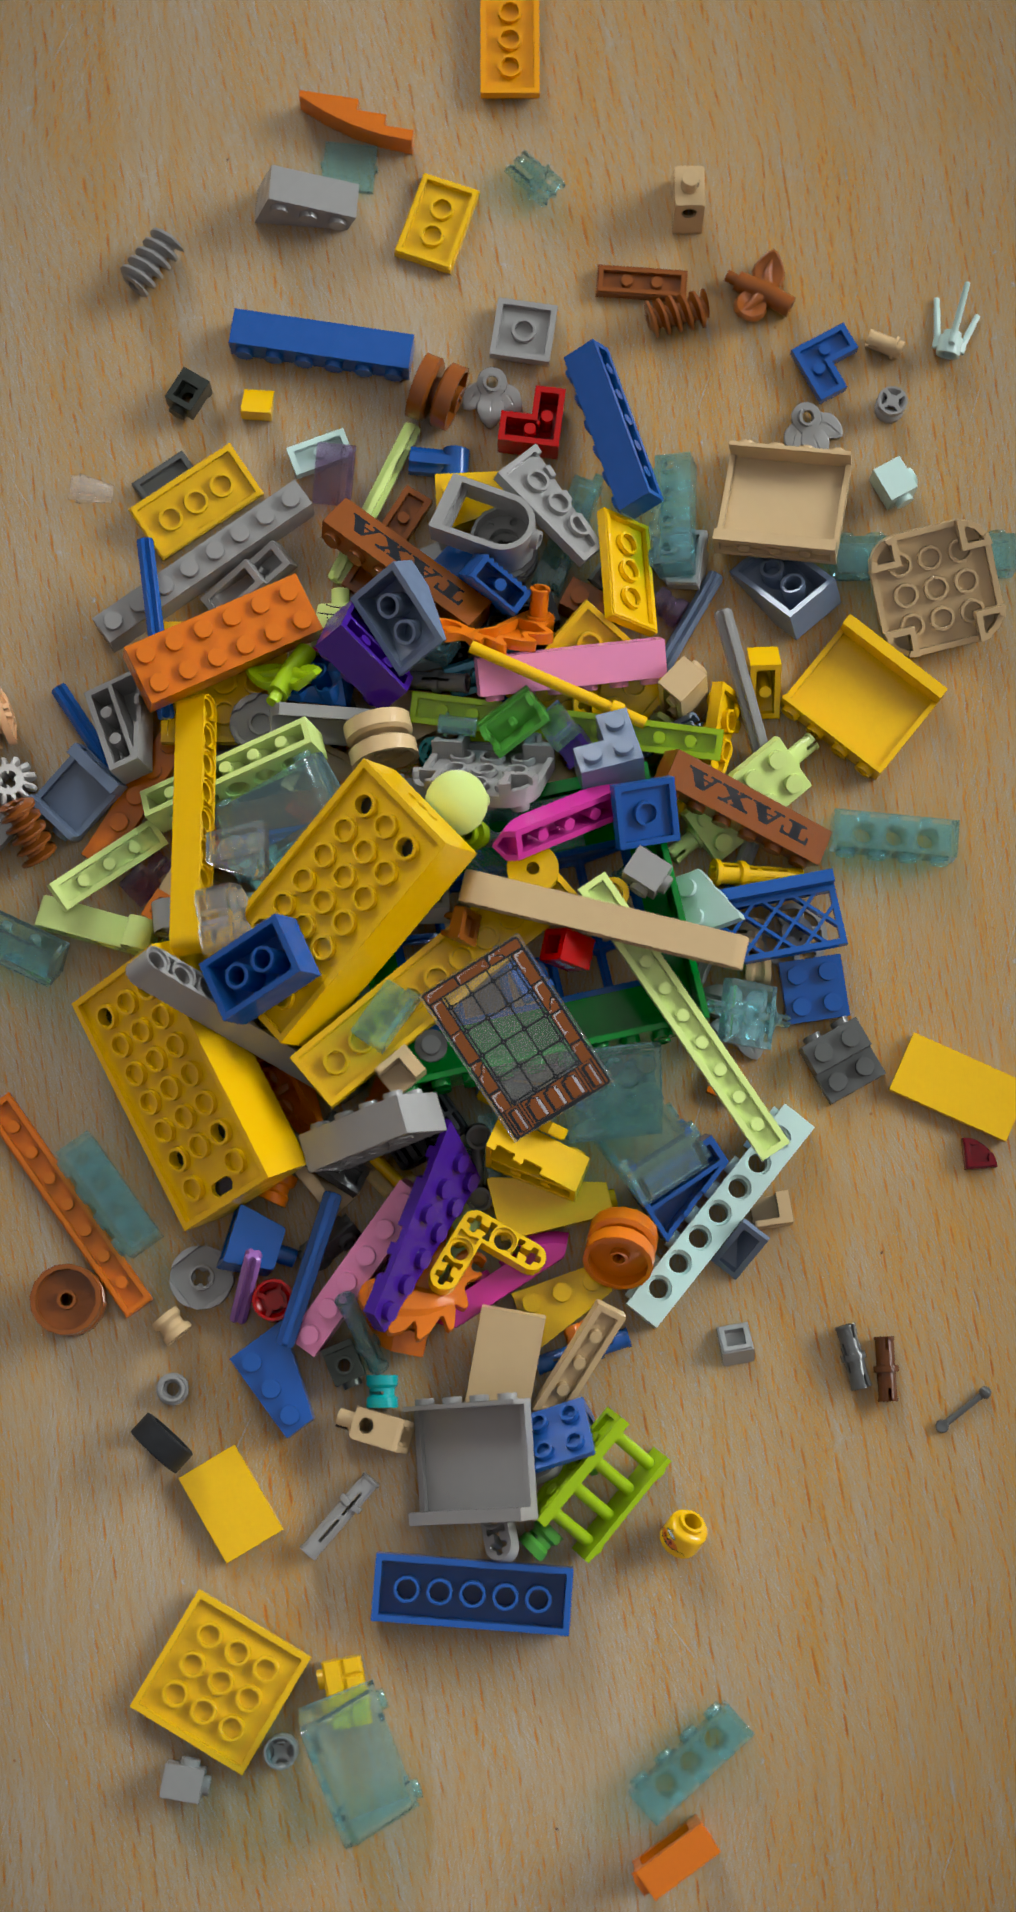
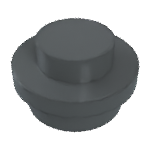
M425 1030L415 1040L416 1054L425 1062H437L447 1052V1040L437 1030Z

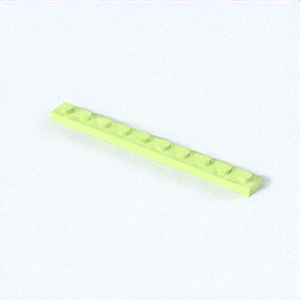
M605 871L577 890L580 896L629 907ZM612 941L760 1160L764 1161L789 1144L790 1141L662 954L658 951Z

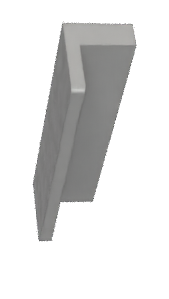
M276 702L274 707L270 706L269 732L306 716L322 733L324 745L347 746L343 731L344 724L353 716L371 709Z

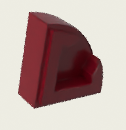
M961 1138L964 1170L998 1167L994 1154L984 1144L976 1139Z

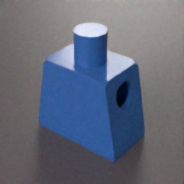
M240 1204L233 1212L216 1268L240 1273L245 1251L252 1248L253 1250H260L263 1254L258 1276H268L274 1270L276 1263L292 1268L296 1261L298 1250L282 1244L286 1232L282 1225Z

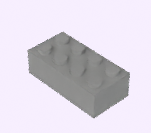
M414 1089L403 1094L402 1090H395L385 1093L383 1095L384 1100L380 1102L372 1100L359 1104V1110L356 1112L348 1110L335 1114V1120L332 1122L325 1120L311 1124L310 1131L299 1135L308 1172L351 1169L447 1130L437 1093H423L422 1089Z

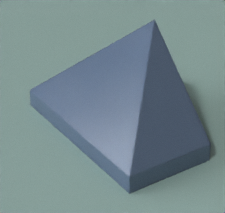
M744 1218L719 1248L711 1261L736 1280L769 1241L770 1237Z

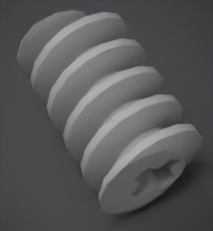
M153 228L150 231L151 237H146L143 240V246L136 248V255H131L128 258V264H123L120 268L127 285L145 298L149 294L144 286L146 285L153 289L156 287L152 277L154 276L160 280L164 277L159 268L170 270L171 267L166 261L167 258L176 262L178 257L174 250L184 252L180 243L171 234L159 228Z

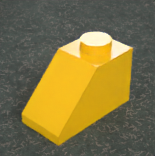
M778 646L747 647L746 663L761 718L780 719L782 663Z

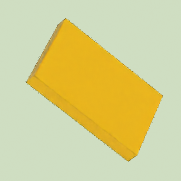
M423 173L394 250V256L451 275L479 200L480 191Z
M236 1444L178 1478L226 1564L284 1530Z

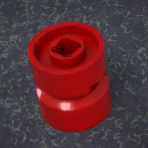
M269 1279L260 1283L252 1296L253 1309L257 1315L269 1322H280L283 1319L292 1287L278 1279Z

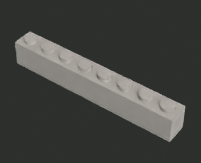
M295 479L157 573L163 620L222 580L244 559L250 560L271 540L277 542L315 516L313 503ZM142 584L92 618L98 631L114 653L147 631Z

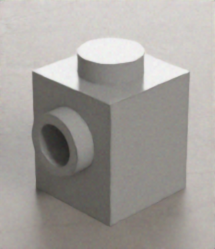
M639 845L623 869L621 879L630 885L629 889L641 898L648 896L654 900L658 892L664 894L674 879L670 876L673 866Z
M182 1756L181 1761L169 1759L165 1763L159 1797L199 1804L202 1796H208L212 1776L206 1775L208 1766L200 1765L201 1759Z

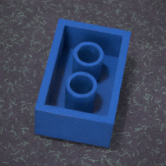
M276 913L199 963V967L223 1021L246 1025L321 976L296 918Z

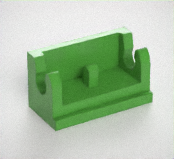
M525 685L478 721L477 726L483 739L491 743L494 753L501 758L550 721L546 707L530 688Z

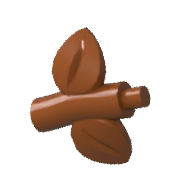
M775 249L765 253L756 262L752 269V275L743 271L737 274L731 270L726 274L724 281L733 285V291L739 293L735 298L733 306L736 315L743 320L758 322L765 316L768 307L787 317L795 302V297L779 288L784 281L785 270L781 257Z

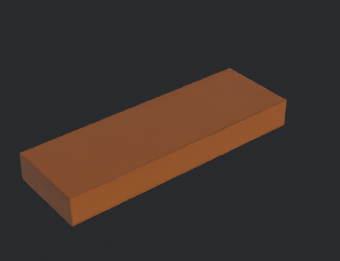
M598 264L596 297L648 301L659 298L664 302L665 297L670 295L676 302L678 293H683L686 297L688 271Z

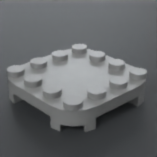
M458 730V738L441 739L436 736L431 741L432 754L423 767H413L412 777L413 788L425 800L429 786L439 775L451 770L466 771L476 776L489 794L490 803L487 811L497 808H510L514 812H525L530 809V803L540 796L555 770L554 741L546 743L542 741L541 733H533L526 738L524 743L518 744L503 757L499 758L494 753L490 742L471 741L470 730Z

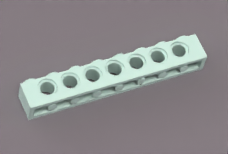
M784 1104L780 1109L774 1106L770 1114L790 1143L764 1160L765 1168L763 1172L756 1173L749 1168L748 1161L750 1157L758 1155L750 1143L746 1141L743 1146L748 1150L740 1159L735 1155L724 1169L728 1175L721 1184L716 1180L704 1194L708 1200L701 1209L697 1205L694 1206L687 1218L684 1219L689 1224L683 1232L680 1233L675 1230L671 1239L664 1244L669 1248L662 1258L657 1255L655 1256L651 1277L643 1285L629 1289L625 1293V1296L629 1298L625 1305L654 1329L659 1326L815 1128L788 1105ZM740 1181L745 1186L743 1197L737 1198L730 1194V1182ZM715 1205L721 1206L726 1213L725 1220L720 1223L711 1220L709 1216L710 1207ZM699 1230L705 1234L706 1243L703 1247L697 1248L690 1243L689 1235L692 1231ZM680 1255L685 1259L686 1269L684 1272L676 1273L670 1268L669 1260L672 1256ZM660 1280L664 1282L667 1288L664 1297L656 1298L651 1295L649 1286L652 1281Z

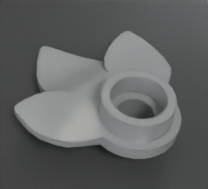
M488 367L480 372L476 383L471 384L465 389L462 408L464 410L477 409L482 423L488 429H491L500 421L501 410L521 413L522 400L518 389L507 383V378L502 370L496 367ZM489 377H495L498 385L490 388L487 386L486 380Z
M802 402L792 410L791 424L784 432V444L786 446L798 447L810 445L814 448L829 449V439L842 437L843 429L833 414L820 412L819 408L811 402ZM804 412H808L811 415L809 423L805 422L802 418Z

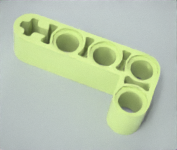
M43 895L34 924L35 927L48 932L132 955H137L149 945L155 944L158 938L154 935L152 919L135 914H129V917L82 904H76L64 912L55 897Z

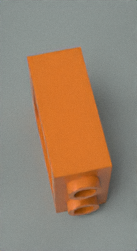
M695 1814L634 1859L632 1863L635 1871L631 1874L642 1894L646 1896L650 1893L656 1901L721 1851L700 1818Z

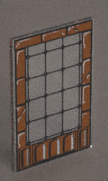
M516 933L499 945H495L493 949L445 979L439 980L437 984L418 996L514 1143L614 1082L611 1074L519 933Z

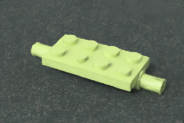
M808 732L788 749L780 737L774 736L732 770L728 776L787 807L812 786L801 770L799 763L815 750H818L820 746L817 742L813 743L816 740ZM685 809L680 814L687 823L686 833L680 837L681 840L674 842L668 849L669 853L672 854L670 855L671 859L677 864L681 863L685 857L698 847L704 848L712 859H720L722 861L739 847L744 840L737 836L738 832L730 827L729 829H724L713 824L711 817L705 814L697 815Z

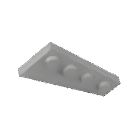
M534 444L501 469L494 477V480L504 491L525 499L534 511L536 523L581 567L600 551L599 539L583 514L575 511L571 504L572 497L567 490L562 491L555 480V471L550 464L545 465L540 457L541 450L537 444Z

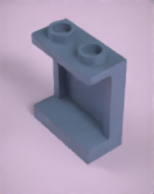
M74 743L67 751L70 755L69 758L38 793L28 796L34 798L36 804L33 808L40 810L41 815L39 818L49 820L54 825L53 832L65 842L67 840L80 842L128 788L85 745Z

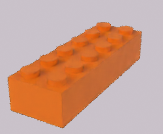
M295 573L125 646L123 658L151 713L245 672L250 667L258 666L294 650L300 643H311L319 639L323 627Z

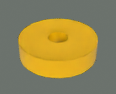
M549 848L519 861L507 862V877L509 879L550 889L554 887L558 879V860ZM530 865H535L539 871L536 874H529L527 868Z

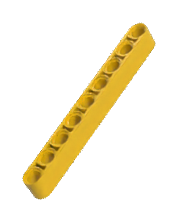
M210 694L178 700L176 703L169 943L176 957L208 952L212 947L217 708Z

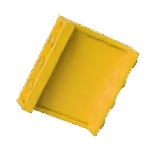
M849 614L838 632L788 693L782 696L780 707L782 708V713L792 721L798 720L806 726V731L816 740L823 739L831 746L830 750L841 759L847 758L855 764L854 768L859 774L865 778L872 777L876 781L943 698L948 688L853 615Z

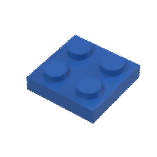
M668 775L609 785L616 849L627 850L638 848L639 845L644 847L681 840L674 776Z
M841 953L777 963L787 1025L850 1016Z

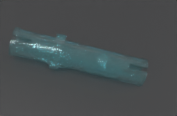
M346 1291L339 1294L335 1299V1305L338 1307L356 1342V1352L363 1356L372 1375L384 1373L388 1369L389 1363L380 1349L381 1341L376 1334L372 1333L355 1299L354 1293Z

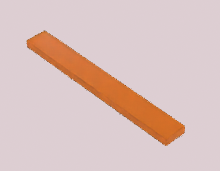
M8 1092L0 1098L1 1138L126 1318L131 1317L153 1301L154 1298L12 1094Z

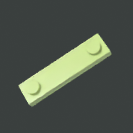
M147 820L48 884L47 887L63 911L66 912L169 843L161 831Z

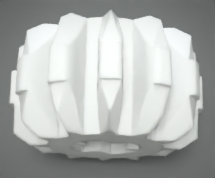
M14 756L9 764L5 757L0 758L2 765L0 766L1 806L12 800L28 797L27 792L37 791V786L31 783L37 779V775L35 772H29L31 766L28 762L20 765V759ZM10 778L16 782L12 788L5 783Z

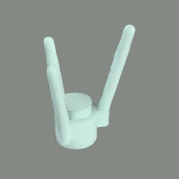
M968 281L964 283L952 329H945L943 334H941L940 300L938 297L934 298V339L932 348L936 349V355L943 359L957 360L960 355H964L966 345L980 319V315L976 314L963 338H961L962 333L958 330L970 287V282Z

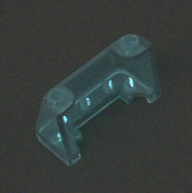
M306 750L293 758L294 764L233 801L231 798H228L215 805V827L231 870L238 883L254 882L267 874L265 870L275 867V864L282 859L340 788V784L322 752L311 754L310 750Z
M373 1679L298 1708L300 1733L345 1849L359 1845L420 1806L419 1799L424 1797L418 1779L414 1778L411 1780L410 1775L405 1770L386 1721L384 1709L388 1708L389 1704L383 1688L376 1689Z

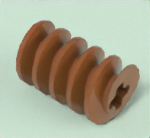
M704 288L700 290L699 297L695 291L688 293V299H686L683 293H678L676 303L670 295L665 297L664 305L659 298L653 300L652 307L647 300L644 301L647 325L656 338H659L661 328H664L668 336L671 335L672 326L674 325L679 333H683L684 323H687L691 331L695 329V322L698 320L702 327L706 328L710 309L707 293Z
M32 797L18 798L0 807V812L7 813L1 819V824H12L6 831V834H17L18 836L11 842L12 846H23L17 853V857H28V860L22 864L23 868H30L42 863L57 848L55 842L49 841L52 837L50 831L44 830L46 827L45 821L38 819L41 813L39 809L33 808L36 803Z

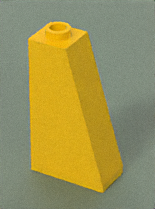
M487 1178L496 1220L525 1237L590 1222L600 1211L610 1207H618L614 1188L608 1190L606 1182L583 1181L575 1202L515 1178ZM500 1235L501 1243L510 1241L507 1236Z

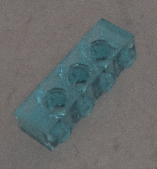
M835 808L831 815L830 831H832V835L829 840L828 851L836 852V856L842 858H853L855 854L867 855V859L873 861H884L886 857L898 858V862L904 864H915L917 860L929 861L931 866L946 867L948 863H953L957 858L960 820ZM855 831H866L870 836V841H858L855 837ZM886 834H897L900 837L901 844L891 845L886 839ZM917 837H928L931 840L932 847L928 849L922 848L917 842Z
M717 1701L714 1702L703 1713L705 1719L697 1727L693 1724L688 1726L678 1737L681 1740L680 1743L672 1750L669 1747L662 1750L655 1757L656 1765L650 1771L646 1772L643 1769L629 1782L632 1786L628 1790L629 1795L656 1826L755 1735L726 1701L721 1704ZM710 1729H719L722 1733L720 1743L715 1746L707 1745L704 1740L706 1732ZM691 1751L697 1754L698 1761L694 1767L687 1769L680 1765V1758L685 1752ZM663 1774L670 1775L673 1778V1786L668 1791H660L655 1786L657 1778Z

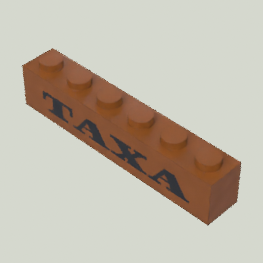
M345 498L322 520L321 538L330 548L337 549L346 555L354 565L361 566L371 573L373 578L393 561L412 560L429 586L439 618L455 620L475 629H479L489 618L492 601L348 498Z
M680 749L664 752L654 778L668 775L674 776L676 798L686 804L685 808L688 811L697 815L705 814L711 817V822L718 827L729 829L730 827L738 832L737 836L748 842L753 843L756 841L762 844V849L765 852L788 858V863L796 868L805 869L810 866H819L832 831Z

